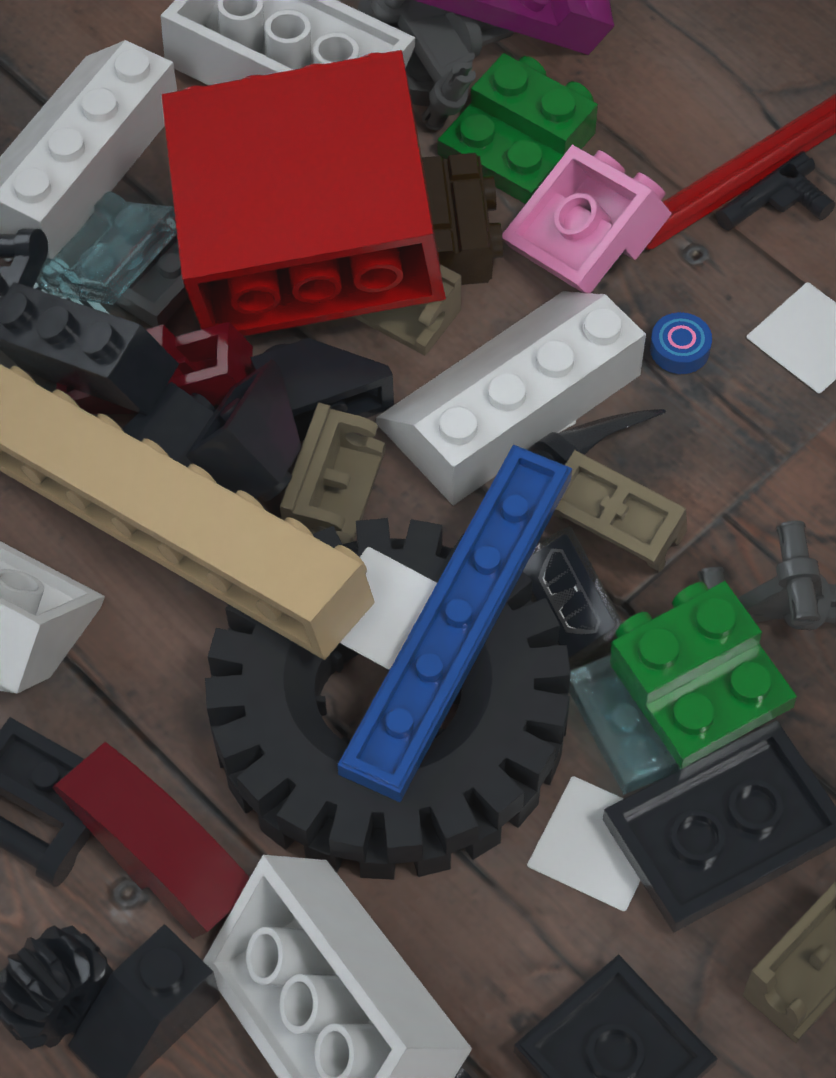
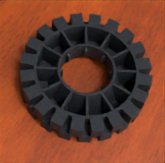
M388 518L356 521L357 541L342 544L334 526L313 533L315 538L333 548L337 545L345 546L359 557L367 547H371L438 583L464 535L463 533L454 548L442 545L443 525L411 519L406 539L390 538ZM522 572L453 704H459L454 718L445 730L440 728L401 802H397L338 775L337 765L347 749L350 739L346 736L340 739L323 720L322 716L327 715L326 698L321 696V693L331 675L335 671L340 673L344 668L343 664L359 655V653L339 643L330 655L323 660L228 604L225 609L229 628L228 630L215 629L207 656L211 677L205 678L206 706L219 766L225 769L228 788L244 813L246 814L254 809L258 814L260 830L278 845L287 850L294 841H297L304 845L305 858L327 860L336 873L343 859L359 862L360 878L394 880L395 864L414 862L417 876L422 877L450 870L451 853L464 848L471 859L474 860L500 844L502 826L509 821L519 828L539 805L541 785L543 783L551 785L562 756L563 737L566 736L570 703L568 693L571 678L567 645L558 646L560 624L547 599L544 598L534 603L531 601L533 580Z

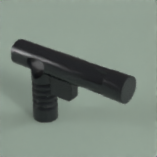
M801 151L743 194L716 212V219L723 229L729 231L768 203L778 211L785 212L794 204L800 202L819 220H823L830 215L836 203L805 177L814 171L815 163L812 157H808L805 151Z

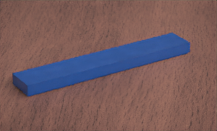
M513 444L337 765L338 775L397 802L402 801L571 481L572 468Z

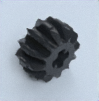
M54 925L47 928L38 939L27 938L25 946L18 953L8 955L9 963L5 969L0 971V1021L16 1040H22L30 1049L43 1045L49 1048L58 1045L65 1035H74L113 972L107 963V957L87 934H82L73 925L62 929Z

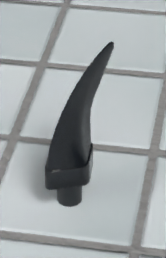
M654 409L623 413L594 420L561 433L551 432L531 446L528 451L565 465L574 450L585 455L606 436L662 415L666 410Z

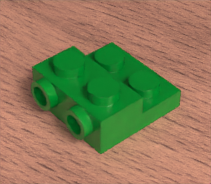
M503 53L472 86L469 106L438 138L437 154L447 159L449 155L476 153L481 159L483 176H494L496 188L526 204L573 144L582 149L594 136L598 104L594 102L592 94L582 84L571 81L564 86L547 77L543 66L534 58L522 56L519 60H516Z
M726 581L708 589L704 582H696L689 585L675 596L672 601L673 609L652 619L648 612H640L631 616L618 627L615 633L617 639L613 640L611 645L610 666L680 769L691 765L794 708L797 698L795 692L761 647L762 631Z

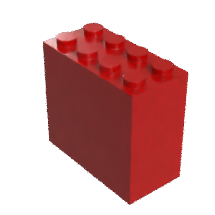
M402 50L387 53H369L360 58L327 64H310L300 69L268 75H250L241 80L208 86H191L181 91L161 94L182 280L201 329L229 321L243 336L446 300L416 120Z

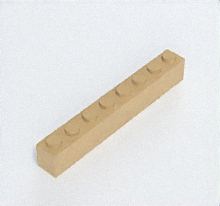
M0 364L1 472L323 660L330 655L375 603L366 577V565L349 548L342 545H337L335 548L315 538L310 530L298 520L287 517L285 520L280 519L266 511L247 492L241 490L236 493L231 492L217 484L212 476L195 464H190L188 467L171 459L154 441L150 439L139 441L124 433L121 427L110 417L104 414H98L95 417L79 408L76 402L63 391L56 389L50 392L37 385L21 368L12 366L8 369Z

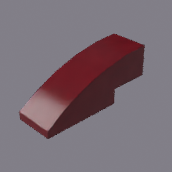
M229 321L177 337L163 324L146 329L179 363L168 384L173 382L189 395L198 393L204 396L213 406L220 405L230 388L252 373L250 357H253V346ZM56 383L57 390L66 393L76 402L79 408L90 414H138V412Z
M107 742L100 745L52 787L141 890L149 887L193 939L210 931L233 909L250 877L184 808Z

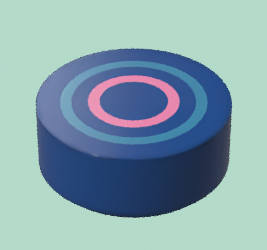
M684 312L668 314L662 317L652 330L651 356L659 367L675 374L695 372L702 368L709 358L712 333L709 326L701 318L693 314Z

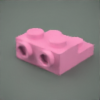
M572 144L503 232L502 237L503 241L514 251L580 292L591 293L622 253L636 260L672 213L661 201L666 195L665 191L648 176L638 172L634 178H631L625 174V169L605 152L598 150L592 156Z

